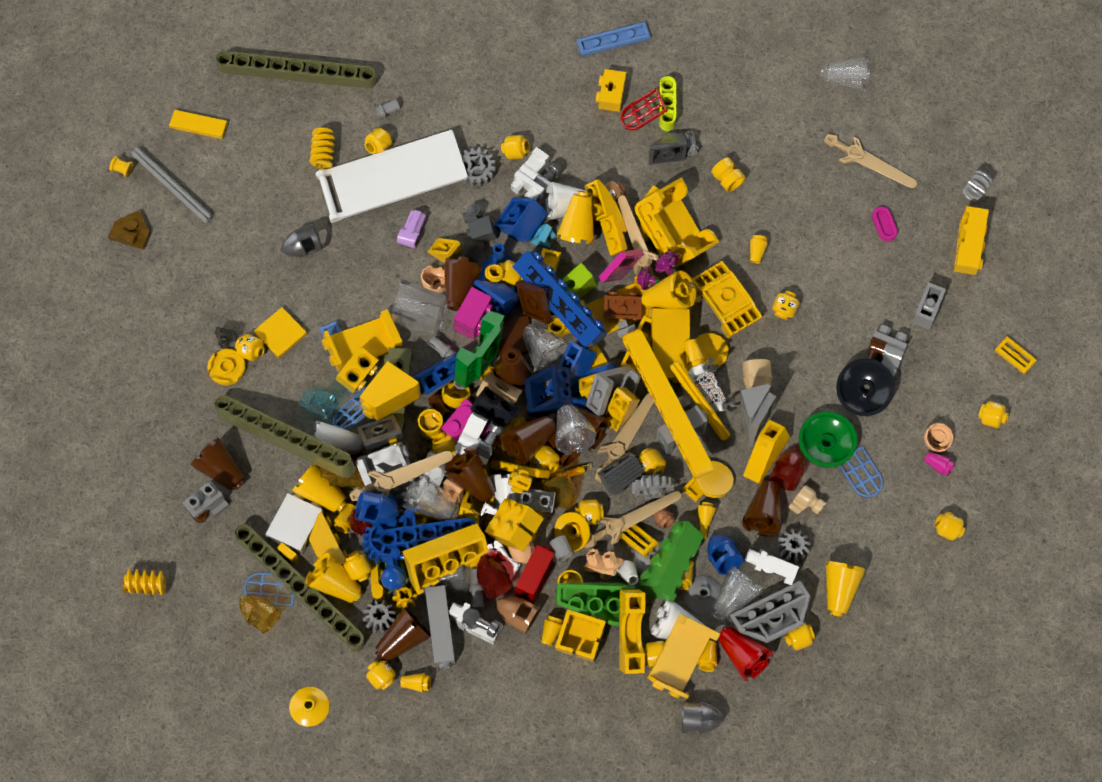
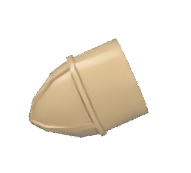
M753 359L742 363V382H744L746 389L765 384L771 385L773 377L770 360Z

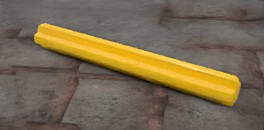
M678 361L672 363L670 369L698 408L704 410L708 417V423L720 440H726L730 437V433L681 363Z

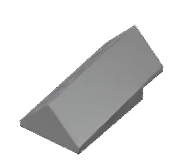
M769 384L741 390V421L748 443L752 447L771 416L776 399L775 395L769 393L771 388Z

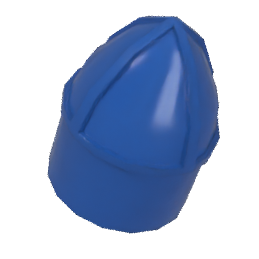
M361 491L355 509L356 520L375 525L391 521L399 515L396 505L390 498L381 493Z
M714 534L709 538L707 546L708 560L713 564L716 571L720 575H727L736 571L744 561L736 543L728 536L722 534ZM724 550V555L720 558L717 555H715V553H719Z

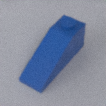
M570 341L558 365L569 368L571 388L578 382V379H581L588 372L597 355L593 350L573 341ZM551 379L545 392L554 397Z
M457 353L427 367L412 377L419 382L421 394H429L455 378Z

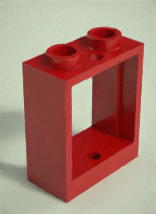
M536 545L515 586L517 597L526 598L525 600L533 604L535 603L554 565L552 549L544 545L541 547Z

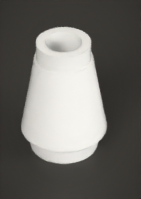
M624 560L623 566L617 569V574L629 585H635L639 580L636 566L633 562Z

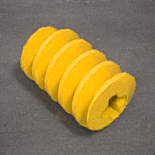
M316 128L312 131L311 157L309 159L312 166L319 169L332 168L331 161H333V157L331 155L334 154L332 148H334L333 142L335 141V137L332 135L334 133L333 130Z
M128 569L123 579V593L125 594L128 590L130 594H134L136 591L140 595L144 591L145 595H149L152 591L153 595H158L160 592V595L164 596L166 577L163 576L161 570L158 576H155L154 570L151 571L150 575H147L146 570L140 575L139 570L136 569L133 575L131 569Z

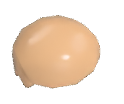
M430 265L423 269L421 273L423 288L433 294L445 292L443 268H433ZM435 281H440L439 283L433 286V283Z
M934 423L925 430L923 438L925 445L930 450L942 452L952 445L954 436L951 429L944 423Z

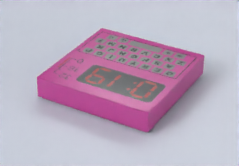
M641 250L620 252L599 276V279L603 283L623 279L643 257L644 253Z

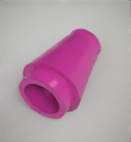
M929 452L924 460L942 476H949L955 465L951 458Z

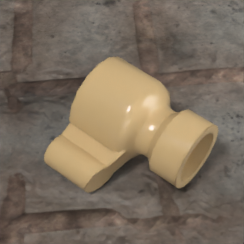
M805 485L788 508L798 515L804 509L810 507L812 512L818 515L826 505V502L823 499H818L816 492Z

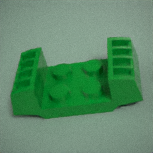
M492 311L485 314L481 319L479 340L482 343L481 346L478 345L474 353L462 347L459 349L456 356L454 380L464 388H467L474 380L480 379L499 353L504 315Z

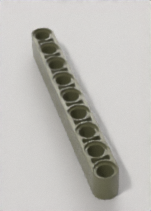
M221 51L216 55L219 71L226 74L359 88H372L377 83L376 72L370 66Z
M220 396L215 400L214 406L222 420L340 477L349 478L355 473L356 468L350 454L229 396Z
M246 524L237 526L234 532L235 537L248 553L352 651L363 649L365 639L361 631L323 595L306 585V579L250 526ZM243 532H248L249 536L247 538H240ZM262 545L261 551H253L255 546ZM270 558H276V559H277V561H276L275 564H273V565H268V564H267V562H268V560H269ZM284 571L291 572L287 578H282L281 574ZM298 584L305 585L301 591H296L295 587ZM312 597L318 598L316 604L312 605L308 602ZM327 610L333 612L329 618L322 616ZM339 624L347 625L344 631L336 630ZM354 637L361 638V641L356 645L350 643Z

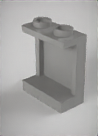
M629 365L596 373L586 406L598 416L603 415L606 406L610 404L613 394L618 387H626L635 395L641 375Z
M398 442L357 458L355 463L364 485L368 486L374 484L376 479L368 475L367 472L375 470L385 474L409 465L408 457L410 454L406 445L403 446L402 442ZM376 490V491H374V492L372 491V493H376V494H378V493L380 492V491H378V490Z

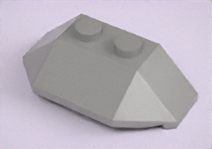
M798 581L792 584V586L790 585L730 614V618L740 633L768 643L803 626L810 595L802 582Z

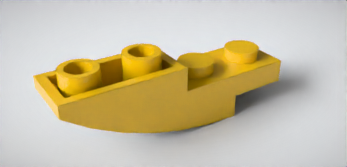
M599 179L585 185V191L589 193L588 196L592 197L594 221H600L610 256L628 250L623 233L627 232V228L613 197Z

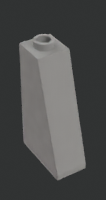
M445 585L425 588L435 667L449 669L451 665L455 664Z

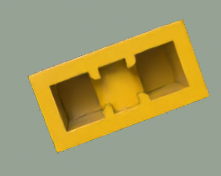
M604 69V75H600L598 85L601 86V91H597L595 102L599 103L598 109L620 112L626 72Z

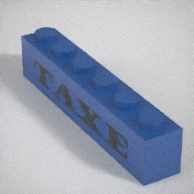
M526 251L512 267L525 282L545 290L550 310L585 348L592 349L607 334L604 330V324L599 319L595 320L591 315L592 311L586 305L583 306L579 302L580 298L577 294L567 289V283L563 279L557 278L555 275L556 271L542 261L544 258L538 252Z

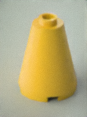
M577 191V194H573L558 229L557 238L561 237L562 240L575 243L587 240L586 244H593L592 197L588 196V192Z
M677 271L645 290L641 300L648 309H687L694 305L696 290L695 287H691V277L684 271Z
M312 464L299 479L300 483L292 489L295 494L315 502L334 513L337 510L341 512L347 504L345 494L325 469L315 464Z
M326 552L321 555L313 564L315 566L313 573L309 571L305 584L310 588L349 603L357 601L362 594L359 583L356 580L350 579L343 565L331 553Z
M833 561L826 562L827 610L831 611L830 615L842 617V614H847L865 574L864 568Z

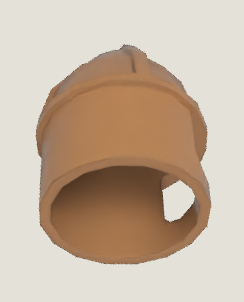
M517 596L498 599L496 601L497 610L508 626H512L526 634L540 607L525 600L526 598Z

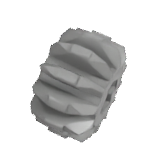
M978 170L965 186L962 194L967 199L977 202L992 183V178L986 172Z
M794 529L790 530V534L785 531L783 532V537L778 539L780 544L777 546V549L782 551L780 553L781 557L787 555V562L792 557L794 563H797L798 557L804 560L805 555L810 553L808 548L811 546V542L806 541L808 539L807 535L801 536V530L797 534H795ZM793 543L797 544L795 549L791 548Z
M375 600L374 606L368 603L370 610L364 609L363 613L366 616L363 617V622H368L366 624L367 629L373 627V633H376L378 628H380L381 633H384V627L388 629L390 627L389 623L395 620L393 617L397 614L396 611L392 610L393 605H387L386 600H383L381 604H379L378 600ZM377 613L382 614L381 620L377 619Z

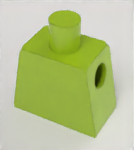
M582 263L563 278L568 285L567 289L577 294L579 298H582L597 287L594 277Z

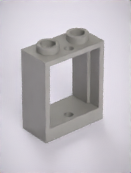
M696 405L685 413L699 437L706 431L708 417L704 410H700ZM666 424L657 429L656 442L667 456L676 451L678 447Z

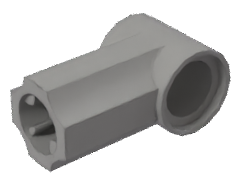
M559 536L550 541L549 544L554 553V563L559 565L567 563V559L573 555L566 536Z

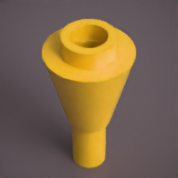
M702 502V505L697 506L700 532L704 535L703 539H707L708 527L717 508L713 507L712 503Z

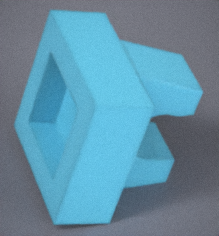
M546 223L538 227L530 242L534 245L550 248L551 243L547 241V237L553 239L556 234L551 230L552 227Z

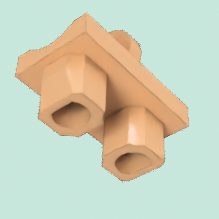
M446 479L443 483L445 491L440 495L441 504L445 507H452L457 501L461 504L465 490L453 481Z
M590 549L586 554L587 562L583 567L585 571L599 573L602 580H609L611 576L616 575L617 569L623 566L624 561L621 558H616L614 552L608 551L604 555H600L597 549Z

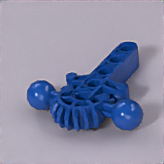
M389 493L388 498H390L391 501L397 507L396 498L391 493ZM407 508L405 514L399 516L400 518L398 519L394 518L382 524L373 525L370 523L371 527H366L365 531L367 533L362 536L365 540L362 542V545L366 547L364 552L369 554V559H375V564L378 565L381 561L386 562V568L381 574V582L385 588L396 591L401 589L406 582V574L398 566V563L404 560V556L400 551L442 537L446 530L455 532L476 523L470 518L416 525L414 510ZM404 523L403 527H398L397 524ZM426 533L433 534L431 538L424 537ZM408 535L414 537L410 541L404 540V538ZM388 538L394 539L392 543L384 542Z

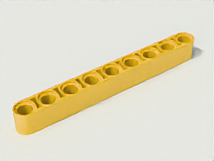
M639 328L622 335L623 343L691 474L697 479L713 472V465L642 330Z

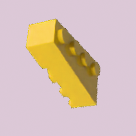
M476 523L402 552L410 582L417 595L424 592V588L431 584L434 586L439 583L440 578L448 573L452 575L461 565H468L489 551L485 535Z

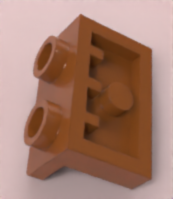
M608 291V295L604 294L603 318L641 320L642 296H638V292H627V295H619V291Z

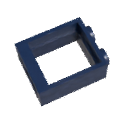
M552 365L525 379L528 416L538 418L548 416L572 404L569 368ZM552 379L554 398L546 402L544 383Z

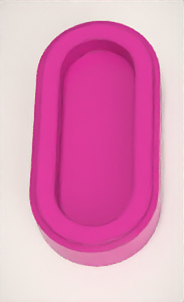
M877 207L872 214V220L881 240L886 242L893 241L897 236V228L891 212L886 207Z

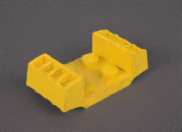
M723 261L692 278L691 287H695L698 297L703 296L722 323L721 330L728 339L762 318L752 298Z

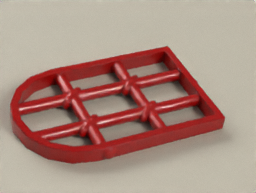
M653 89L624 108L620 119L621 124L630 131L640 129L668 111L658 89ZM657 92L658 96L647 101V97ZM659 98L661 103L651 108L649 104ZM642 100L645 101V104L638 107L637 109H634V105L638 104ZM644 107L648 108V112L637 116L636 112ZM659 107H664V110L660 111L656 115L653 114V111H655ZM631 108L632 112L624 116V114ZM651 114V118L643 123L640 122V119ZM634 115L636 119L625 125L623 120ZM635 122L638 123L636 127H629Z

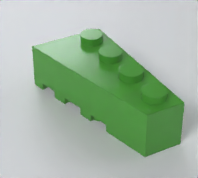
M677 521L672 526L668 537L661 543V548L657 554L652 557L647 570L641 574L637 585L653 599L674 601L677 596L674 593L676 587H681L683 583L681 579L682 574L689 570L691 565L689 559L695 556L704 535L690 522Z

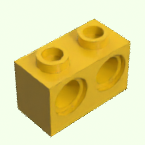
M360 346L338 373L335 380L352 393L357 389L360 391L367 383L365 378L368 375L372 376L378 369L376 366L378 359ZM365 360L369 363V366L362 367L359 361ZM348 375H355L357 377V381H350L348 379Z

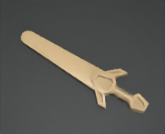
M827 134L824 142L830 147L836 146V148L838 147L842 151H846L847 156L840 158V162L844 164L857 162L909 188L917 186L915 179L863 150L858 138L853 136L854 145L848 146L840 142L835 135Z
M621 195L618 197V204L633 249L641 250L644 253L643 257L634 265V272L638 275L642 267L644 269L649 268L651 276L655 277L651 263L652 260H657L659 257L648 250L626 197Z
M650 393L644 396L612 444L602 446L598 450L597 454L608 452L609 456L602 468L597 469L595 480L600 483L602 481L598 476V472H601V470L625 455L652 407L654 401Z
M444 451L385 474L375 470L367 472L368 475L376 479L375 483L363 488L357 486L350 492L349 496L352 501H357L361 491L374 492L378 490L383 492L382 495L388 497L392 488L451 461L453 454L450 451Z
M679 491L672 492L617 519L604 517L600 522L606 524V528L597 534L595 533V535L590 533V539L585 548L596 546L597 540L599 541L600 538H604L606 535L612 536V545L617 543L623 531L681 499V493Z

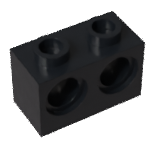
M486 386L470 407L473 412L488 419L489 423H496L503 428L517 410L514 405Z

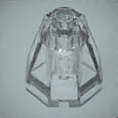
M537 323L529 324L524 329L523 339L532 364L537 370L541 369L542 371L560 362L558 358L564 355L569 345L564 338Z
M562 406L557 411L555 438L557 450L570 455L575 450H577V453H582L595 444L596 431L594 426L575 406Z

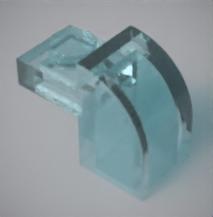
M308 388L298 404L300 407L316 414L318 418L328 420L339 403L332 394L318 389L316 392Z

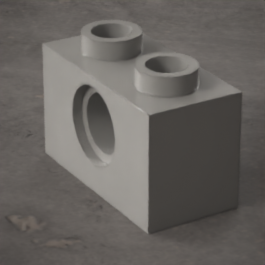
M928 282L912 321L913 324L930 330L944 296L945 288Z

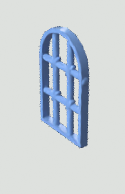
M365 387L335 413L333 417L334 426L339 427L336 424L347 416V420L339 428L348 430L365 417L362 413L357 419H354L362 411L361 402L356 399L364 392ZM355 402L350 409H348L346 412L344 411L346 407H348L351 403ZM356 406H360L359 410L352 416L349 415ZM342 412V416L337 419V416Z
M862 446L854 452L860 465L854 467L848 460L847 463L851 469L846 472L842 465L840 468L851 484L852 489L857 494L870 498L876 496L881 491L883 479ZM862 449L868 460L865 462L861 461L856 453L857 451ZM871 463L877 474L874 476L870 475L864 465ZM863 468L868 479L861 480L855 470ZM851 472L852 474L854 473L859 481V484L855 486L848 476ZM878 476H879L880 481H881V487H880V489L878 488V486L876 485L875 481L873 480L874 478H876V477H878ZM869 481L870 483L872 482L877 492L870 495L864 484ZM861 486L867 495L860 493L856 488Z
M255 573L245 581L244 593L251 602L293 606L294 595L280 594L279 586L282 584L279 581L278 583L264 581V575H272L271 573ZM281 574V576H284V577H289V576H290V575ZM255 575H262L261 582L249 580ZM247 583L261 585L260 592L246 591ZM263 584L276 585L277 594L263 593ZM247 593L258 594L259 601L252 600L248 597ZM273 595L276 597L275 603L262 602L261 596ZM278 596L292 597L291 604L277 603Z

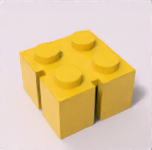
M505 498L493 519L489 522L485 532L497 542L524 552L532 536L519 527V524L521 523L535 534L544 518L529 506Z
M567 609L555 645L556 651L571 656L575 652L578 658L594 663L599 642H601L605 630L606 621Z

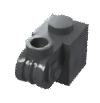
M469 205L466 212L462 213L465 223H468L469 229H467L469 240H473L477 245L497 239L494 223L489 216L483 217V212L478 205Z

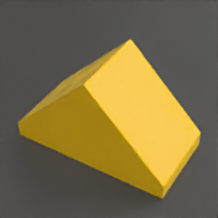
M437 238L427 252L445 263L446 258L457 259L461 255V243L457 240Z

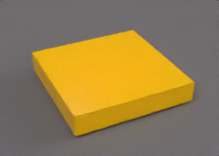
M282 307L253 331L278 358L282 357L307 335V332Z

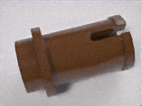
M436 393L428 399L429 405L440 412L442 418L450 414L451 411L442 401L441 395Z

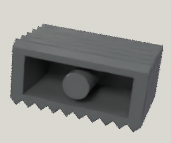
M627 452L601 470V472H598V476L607 491L612 495L622 494L626 491L625 487L635 482V480H641V476L645 474L636 456L630 452Z

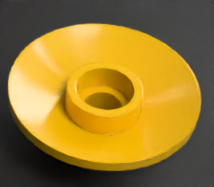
M568 512L561 515L556 521L554 528L555 538L563 535L566 536L572 551L581 550L587 545L590 539V527L582 515Z
M305 687L298 690L291 698L289 705L290 714L294 721L306 727L320 724L327 717L330 708L328 697L322 690L316 687ZM307 702L312 703V707L309 709L305 708Z

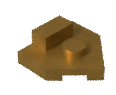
M138 210L116 220L108 238L109 240L144 250L150 232Z

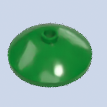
M820 412L812 415L803 423L798 441L801 452L808 461L819 467L834 468L845 464L853 456L857 446V435L853 425L842 415L834 412ZM828 441L830 445L826 447L823 445V442Z

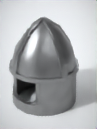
M312 224L295 229L286 237L281 247V252L296 257H307L312 253L322 250Z
M683 702L682 733L699 731V735L707 734L719 728L724 722L721 712L711 704Z

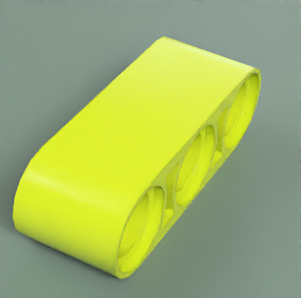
M666 76L660 80L659 93L664 103H670L671 105H665L668 111L659 116V126L664 131H671L676 123V81L674 78ZM663 106L659 107V112L664 110Z

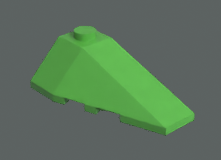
M622 582L557 583L556 604L606 621L607 624L619 626L620 590H635V586Z

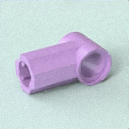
M411 210L404 228L402 227L399 231L397 243L416 249L415 244L420 239V232L426 220V215L420 211Z

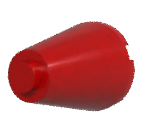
M725 627L720 631L718 641L744 681H749L748 677L750 676L753 679L766 669L769 665L767 661L769 656L773 658V652L769 648L740 633L734 627Z

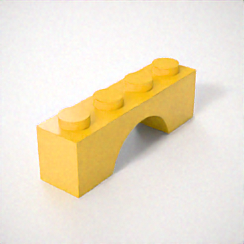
M639 589L620 590L619 670L624 674L645 673V652L641 641V622L645 614V592Z

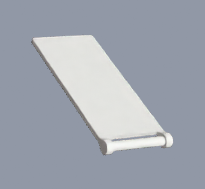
M452 130L316 172V177L320 180L328 206L331 223L468 179ZM330 175L332 176L343 211L340 213L336 211L326 178Z

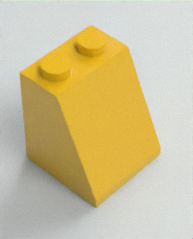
M387 361L359 398L363 414L370 419L375 418L379 420L419 399L421 391L417 380Z

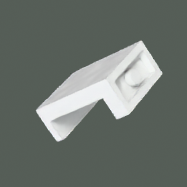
M287 493L266 532L267 539L279 545L283 542L292 551L303 555L318 513L322 512L324 516L322 507L315 502H305L304 498L297 494L290 495Z

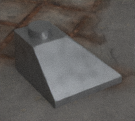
M683 133L664 135L650 145L649 165L685 160L687 141Z

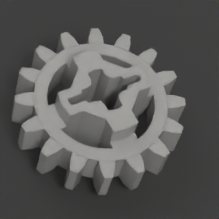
M471 147V152L464 150V156L461 155L464 166L467 168L468 179L464 180V184L471 182L472 187L475 183H478L479 187L481 182L487 184V178L493 179L492 173H496V168L494 167L496 163L493 160V155H488L487 150L481 152L480 147H478L477 151H474L473 147Z
M661 474L644 475L641 477V480L632 482V493L635 496H645V499L662 498L665 496V493H671L675 488L674 479H671V477L666 478V476Z

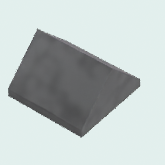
M394 414L357 427L367 454L380 450L383 447H388L389 441L395 438L397 442H404L401 428Z

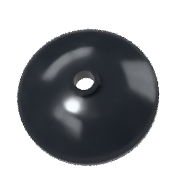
M858 359L843 368L837 379L836 391L839 401L849 412L858 416H873L888 407L894 396L895 384L892 374L882 363L873 359ZM864 385L870 386V390L868 392L863 391Z

